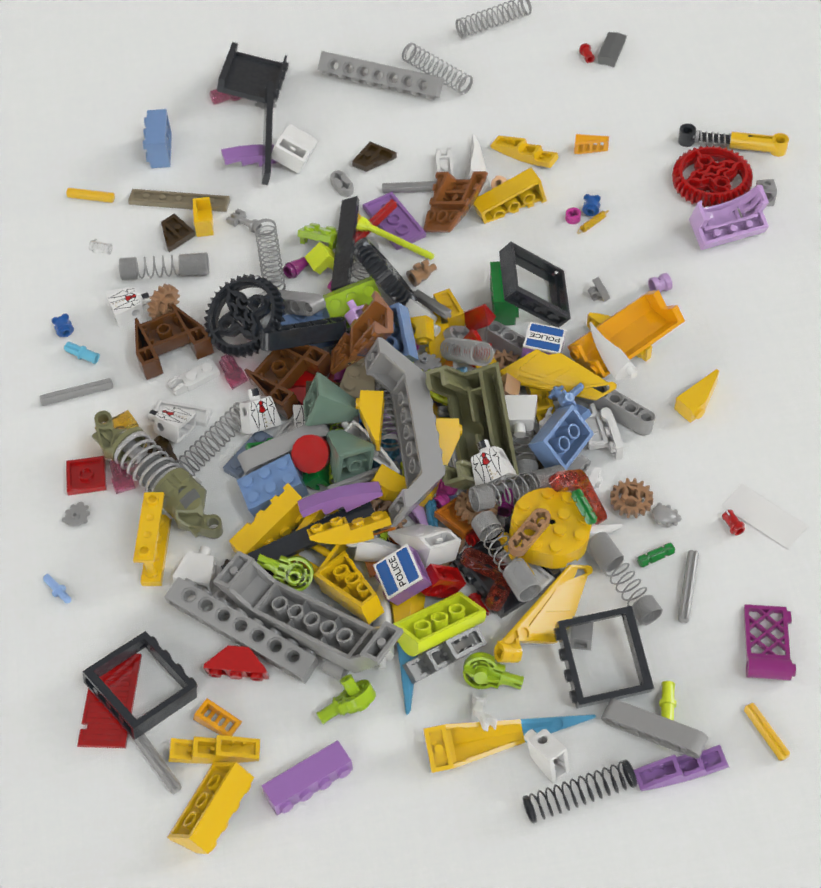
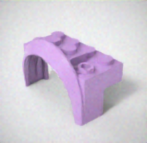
M756 185L744 195L715 206L703 208L702 200L697 203L689 221L701 250L766 232L769 226L763 210L769 201L762 185ZM737 208L740 209L743 218L740 217V214H739Z

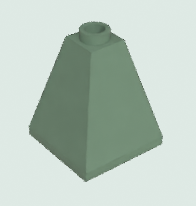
M316 373L303 401L305 425L313 426L352 421L354 417H357L359 409H356V399L321 373Z
M342 429L331 430L327 433L326 441L330 447L329 462L334 484L372 470L375 446L372 443Z

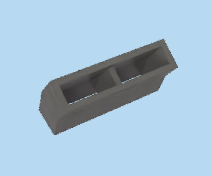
M608 32L598 54V63L615 67L627 35L618 32Z

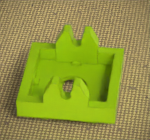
M310 223V225L298 230L297 237H300V244H305L308 242V239L326 242L328 247L333 250L336 249L338 230H336V227L326 226V228L320 227V224Z

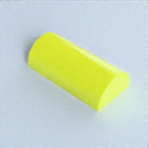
M458 592L393 623V625L402 628L404 631L397 641L405 653L414 657L483 623L486 618V610L462 592Z

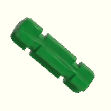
M581 489L573 490L571 497L574 502H577L576 506L582 516L585 517L584 520L588 525L595 524L597 516L595 512H592L593 509L586 497H583L584 493Z
M667 543L663 545L664 547L660 546L647 552V555L642 554L638 556L637 562L640 567L648 566L649 562L652 564L665 558V555L670 556L674 554L675 547L672 543Z

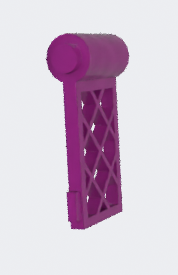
M744 604L746 678L791 681V678L795 677L796 664H792L790 659L788 624L792 623L791 611H787V607ZM749 612H757L761 617L755 620L749 615ZM772 613L782 614V619L777 622L770 615ZM765 619L773 625L768 630L760 624ZM756 627L763 634L756 638L750 631ZM776 628L783 633V636L779 639L771 634ZM766 636L774 642L769 647L761 642ZM758 645L764 651L761 654L751 653V648ZM779 646L785 652V655H777L772 650Z

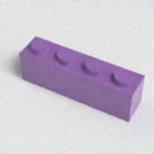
M337 740L261 785L263 793L276 815L287 813L295 804L300 801H307L315 792L320 789H327L338 778L342 779L348 776L353 770L352 760Z

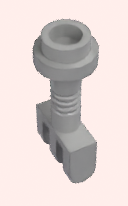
M240 209L232 213L231 217L226 218V221L233 226L239 223L248 226L249 231L255 233L254 226L259 221L257 219L252 221L247 219L245 211Z

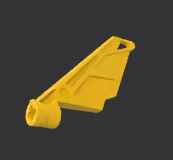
M538 349L502 370L500 369L501 376L508 373L520 381L521 386L551 391L554 386L559 387L562 385L564 386L563 390L570 392L581 382L584 388L576 397L598 400L617 388L616 383L607 382L562 353L547 355ZM493 357L491 363H489V364H493V363H496V362H497L494 357ZM609 385V390L604 393L592 388Z
M568 565L501 641H497L494 648L495 660L497 662L519 663L522 658L520 643H557L558 641L555 640L553 629L556 628L555 625L558 621L571 619L575 616L587 577L593 572L592 567L589 565ZM583 569L585 574L574 578L577 570Z

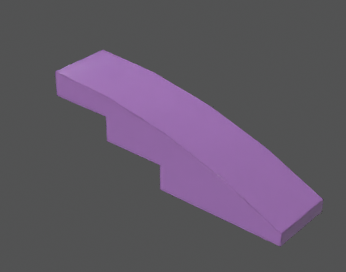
M263 144L221 149L225 165L241 161L242 166L257 162L259 167L262 166ZM271 159V164L278 163L277 161Z
M379 481L355 483L315 493L299 500L298 506L303 518L321 509L325 515L341 507H344L346 512L382 496L383 492Z
M717 745L702 751L698 759L687 755L676 757L674 754L634 769L640 790L646 791L706 776L729 768L721 745Z

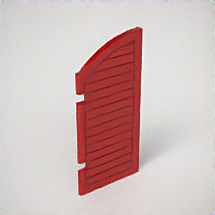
M141 653L131 656L99 677L131 713L140 670ZM88 688L81 723L87 725V729H80L77 746L126 748L128 732Z

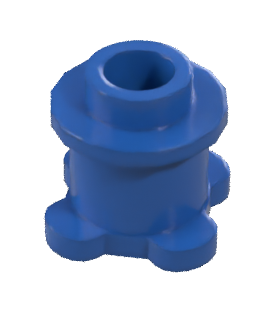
M584 195L583 213L587 216L597 215L601 205L599 203L601 197L599 195Z
M64 313L62 316L52 318L51 321L55 324L54 328L59 337H68L73 333L74 327L69 320L68 314Z

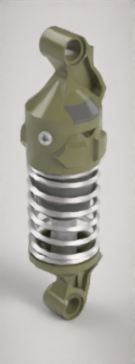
M105 410L97 412L94 417L97 432L92 435V438L100 445L105 458L112 459L117 464H121L120 467L127 469V474L133 475V480L139 481V485L145 487L146 492H164L163 509L167 511L165 514L169 518L173 517L179 529L190 531L196 538L199 535L212 539L221 537L224 531L221 518L216 514H204L207 490L201 485L202 481L198 478H193L182 466L175 463V460L169 457L166 451H162V448L156 445V442L150 439L148 434L140 427L115 429L110 412ZM153 448V452L148 454V450ZM137 465L134 472H131L130 468ZM212 525H218L216 528H209Z

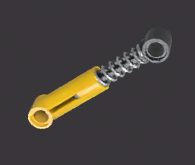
M686 123L680 126L678 143L683 147H690L699 141L701 143L707 142V144L712 142L713 145L715 143L719 145L722 143L725 146L730 144L729 148L770 152L774 156L781 157L787 152L789 137L784 133H776L773 136L733 131L728 135H725V133L720 134L719 132L715 134L713 131L708 133V131L696 130L694 125Z

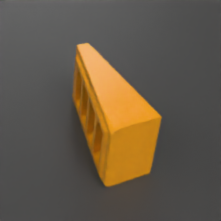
M576 134L574 154L608 151L609 136Z
M208 698L205 699L193 718L199 724L224 736H233L242 723L241 720ZM208 710L211 711L208 717L204 716ZM215 714H217L218 717L213 722L211 719ZM222 718L226 719L220 727L218 725ZM228 723H233L231 728L228 731H226L225 728L228 725Z

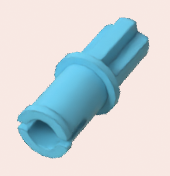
M66 342L64 346L66 352L77 356L80 360L84 359L96 364L100 358L99 353L88 350L86 346H79L72 342Z

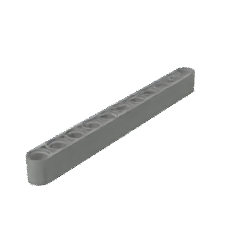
M493 321L486 327L485 342L492 343L493 347L500 352L503 349L506 350V353L513 351V356L518 354V360L521 358L525 337L497 321ZM607 385L592 387L602 393L609 390ZM616 390L598 400L578 397L588 404L594 403L598 410L604 407L611 409L615 420L638 434L649 435L652 432L655 414Z

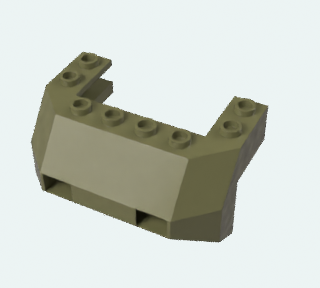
M499 362L465 373L447 365L426 371L425 383L428 390L447 397V410L450 418H459V424L462 425V436H460L456 445L458 459L455 462L456 468L444 465L446 469L445 475L442 477L444 485L460 490H467L470 487L476 486L471 457L480 453L477 443L482 440H488L490 447L497 446L502 448L517 475H519Z

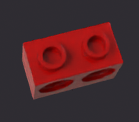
M430 564L426 568V572L432 585L422 590L421 593L425 596L447 598L458 593L466 585V582L458 568Z

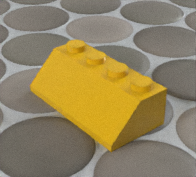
M213 762L167 838L197 854H209L216 847L220 834L228 827L229 819L238 810L241 799L250 790L251 783L255 777L237 762Z

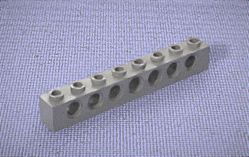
M321 51L318 70L323 71V75L332 76V74H337V78L346 80V77L352 78L351 81L358 83L363 80L366 81L367 85L375 86L377 83L381 84V88L390 90V87L396 88L395 91L402 93L408 90L411 91V95L419 96L421 93L425 94V98L433 100L435 97L440 98L444 78L325 51ZM338 62L339 67L335 70L334 64ZM352 65L353 71L349 73L348 69ZM367 68L368 74L363 76V71ZM382 72L383 77L378 80V73ZM397 75L398 79L393 83L392 78ZM411 78L413 82L412 85L408 87L407 81ZM427 82V88L423 90L422 84Z
M180 577L175 580L164 596L168 604L239 646L249 647L256 656L300 682L307 683L319 664L315 652L308 648L303 650L298 647L299 644L291 638L286 640L274 628L267 629L262 621L257 618L250 619L246 616L247 613L240 608H231L226 600L214 598L209 590L205 588L201 590L195 587L196 584L188 578L183 580ZM196 595L193 601H187L189 596ZM207 605H213L211 610L204 611ZM224 615H230L227 621H220ZM241 625H247L244 631H237ZM258 635H264V639L262 641H255V638ZM276 645H281V646H282V648H281L280 651H278V652H273V651H272V649H273L274 646H276ZM293 655L300 656L296 662H290L289 660Z

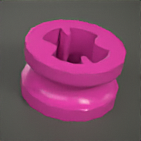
M574 207L567 209L566 222L573 225L579 223L581 211Z

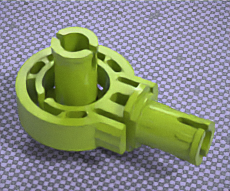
M262 554L258 556L257 563L262 568L272 571L274 579L298 591L305 590L313 580V566L309 560L302 556H291L288 558L281 555L279 560ZM303 563H305V564L307 565V567L309 568L310 573H308V570H307L306 567L303 568V566H304Z
M473 653L467 657L463 665L464 680L468 685L476 689H487L490 687L498 689L500 685L504 684L520 690V685H523L524 676L506 672V666L498 663L495 657L489 653Z
M351 674L342 677L340 683L345 689L339 696L333 697V703L316 712L322 724H325L338 714L345 716L347 713H356L367 709L376 697V692L369 680L364 679L355 682Z

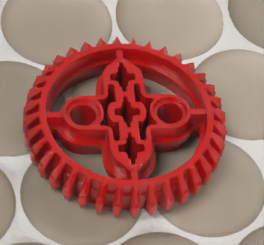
M708 145L706 147L700 146L698 149L694 147L693 150L683 153L676 160L672 172L674 189H677V193L681 195V198L685 197V200H690L691 204H697L702 200L704 208L706 206L711 207L744 195L750 191L753 182L750 164L747 163V160H744L743 156H739V152L734 153L733 149L727 150V147L721 148V146L715 147L714 145L712 147ZM694 164L695 170L691 172L688 179H685L683 171ZM739 174L742 182L731 190L730 183Z

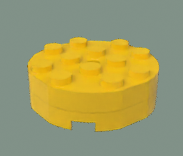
M546 487L530 491L516 502L510 523L509 538L515 534L534 510L543 508L548 510L551 515L549 526L523 556H520L522 559L532 565L558 569L566 567L567 563L574 560L578 561L585 554L592 524L588 525L584 520L585 517L582 516L576 506L577 502H574L571 492ZM541 517L540 519L537 518V523H536V524L538 525V522H539L541 519H545V518H543V517ZM532 529L524 530V533L528 536L535 534ZM522 539L521 542L517 546H515V548H517L518 546L521 547L523 541Z

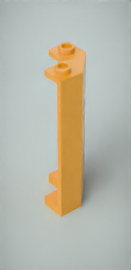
M654 290L646 292L596 328L608 341L620 348L630 360L685 322V319L678 305L666 306L660 291ZM591 331L567 346L571 358L576 363L601 378H605L610 374L596 348Z

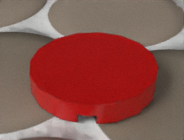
M314 434L303 435L293 444L291 451L292 460L300 471L317 473L323 470L329 463L330 447L321 436Z

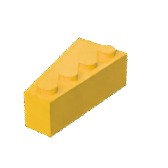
M530 167L478 196L473 205L483 223L486 224L504 217L506 213L519 212V209L527 206L530 208L534 206V203L539 201L544 203L547 199L540 178Z
M289 483L283 487L285 491L279 497L275 495L270 500L272 504L267 509L260 510L255 514L254 521L246 523L229 540L235 553L240 551L248 554L289 535L291 531L302 523L305 517L303 518L299 511L298 501L303 498Z
M345 550L314 573L321 592L368 625L384 613L376 592L368 581L365 580Z

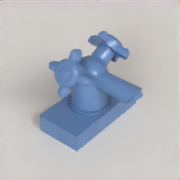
M581 382L570 392L563 390L564 386L562 385L553 387L548 397L550 399L553 397L558 398L559 408L573 404L584 420L592 415L588 408L576 404L574 401L575 396L584 388Z

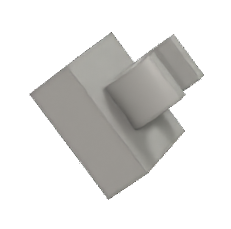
M600 278L593 279L592 281L595 286L588 289L592 300L595 301L600 296L604 302L610 299Z

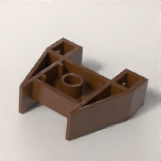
M171 304L172 312L140 324L138 318H135L136 356L146 380L163 374L159 355L189 344L197 360L214 353L211 338L207 337L208 333L205 331L204 326L174 304Z
M311 345L274 350L254 372L248 369L244 371L253 387H258L261 396L272 397L278 414L290 419L293 415V405L300 404L295 393L288 389L295 384L305 371L316 375L318 372L326 377L331 371V356L329 352Z

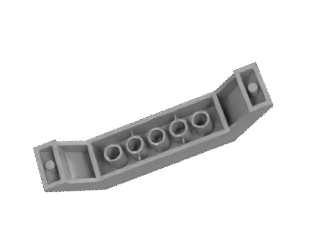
M378 337L364 361L366 374L371 375L391 393L407 486V489H403L388 509L391 527H396L432 492L442 477H444L446 469L442 461L439 432L436 429V416L433 413V399L425 383L426 373L385 339Z
M240 551L235 554L213 580L214 584L246 612L251 619H259L267 629H276L282 634L281 637L285 639L291 638L299 646L305 649L308 648L317 655L353 673L378 666L404 632L402 628L387 621H384L380 626H370L274 579L253 557Z

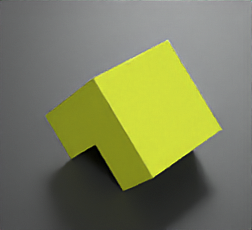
M319 242L305 258L312 269L321 274L327 267L333 270L335 253L332 249Z

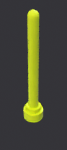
M363 216L360 218L356 229L362 232L370 231L427 259H434L433 253L372 225L369 219Z

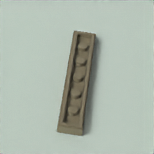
M132 189L128 202L129 205L193 210L194 198L209 197L212 211L227 212L230 196Z

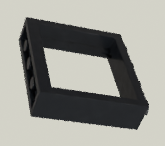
M509 242L499 251L503 295L506 302L555 327H561L571 319L563 269L513 242ZM516 265L549 282L551 303L518 286Z
M632 606L566 619L556 623V628L553 629L554 637L560 643L561 649H558L561 662L564 661L565 663L564 677L567 683L570 682L571 691H569V696L572 704L575 703L576 709L609 702L610 699L618 700L650 693L654 690ZM622 616L640 685L583 697L566 628Z
M146 631L83 671L84 684L134 740L197 698L198 685L192 677L189 678L185 674L183 667L179 663L176 664L172 660L170 653L167 650H163L159 646L157 639L154 636L151 637ZM146 648L183 689L136 719L99 677Z

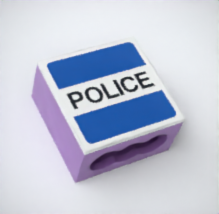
M530 322L521 358L536 349L547 355L562 353L566 329Z
M408 544L373 565L376 571L375 576L382 585L385 599L396 605H400L432 585L418 551Z

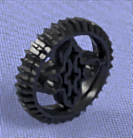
M363 237L352 247L355 256L395 304L399 302L405 306L409 299L417 302V297L407 282L370 240Z
M244 274L243 277L237 275L236 280L231 278L230 283L225 282L224 287L219 286L220 291H214V298L210 297L212 302L207 304L209 309L205 310L207 316L204 319L207 322L204 325L207 328L205 330L208 333L207 337L211 338V343L219 351L232 357L239 358L241 356L246 358L247 355L253 356V352L259 354V349H261L260 330L263 329L260 320L270 313L271 304V317L266 328L282 326L281 322L285 321L282 316L286 315L283 309L286 306L283 303L284 299L281 297V292L271 281L259 275L254 276L250 274L248 276ZM255 287L261 288L267 294L265 296L255 294L247 298L240 291ZM226 303L229 312L219 319L221 310ZM242 333L244 338L250 342L232 345L223 340V337H236Z

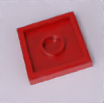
M105 456L66 461L68 496L107 490Z

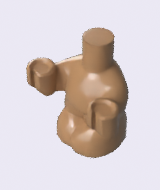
M426 259L421 263L414 264L413 269L406 272V276L410 283L416 287L421 281L427 280L433 271L437 270L436 265L433 263L428 266L429 261Z

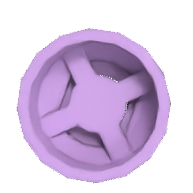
M668 273L660 274L658 278L652 277L648 279L650 291L659 290L661 293V291H668L673 287Z

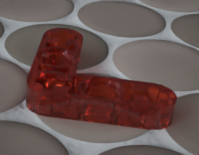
M583 470L558 471L549 477V483L556 492L582 490L584 493L583 497H586L593 509L592 512H595L597 516L596 525L607 519L606 511Z
M465 548L460 558L461 563L495 580L487 595L485 604L490 610H501L511 591L503 577V573L497 571L499 568L494 563L492 556L474 548ZM484 564L491 565L493 569L487 568ZM500 565L501 570L504 571L507 565ZM497 585L505 587L506 590L499 589ZM495 596L499 597L498 601H494Z

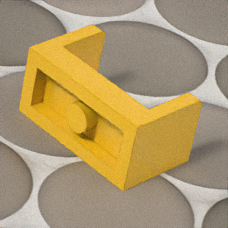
M194 198L193 217L197 237L214 235L210 198Z
M450 288L433 294L434 300L452 311L451 318L444 319L441 317L442 323H449V327L465 326L464 311Z

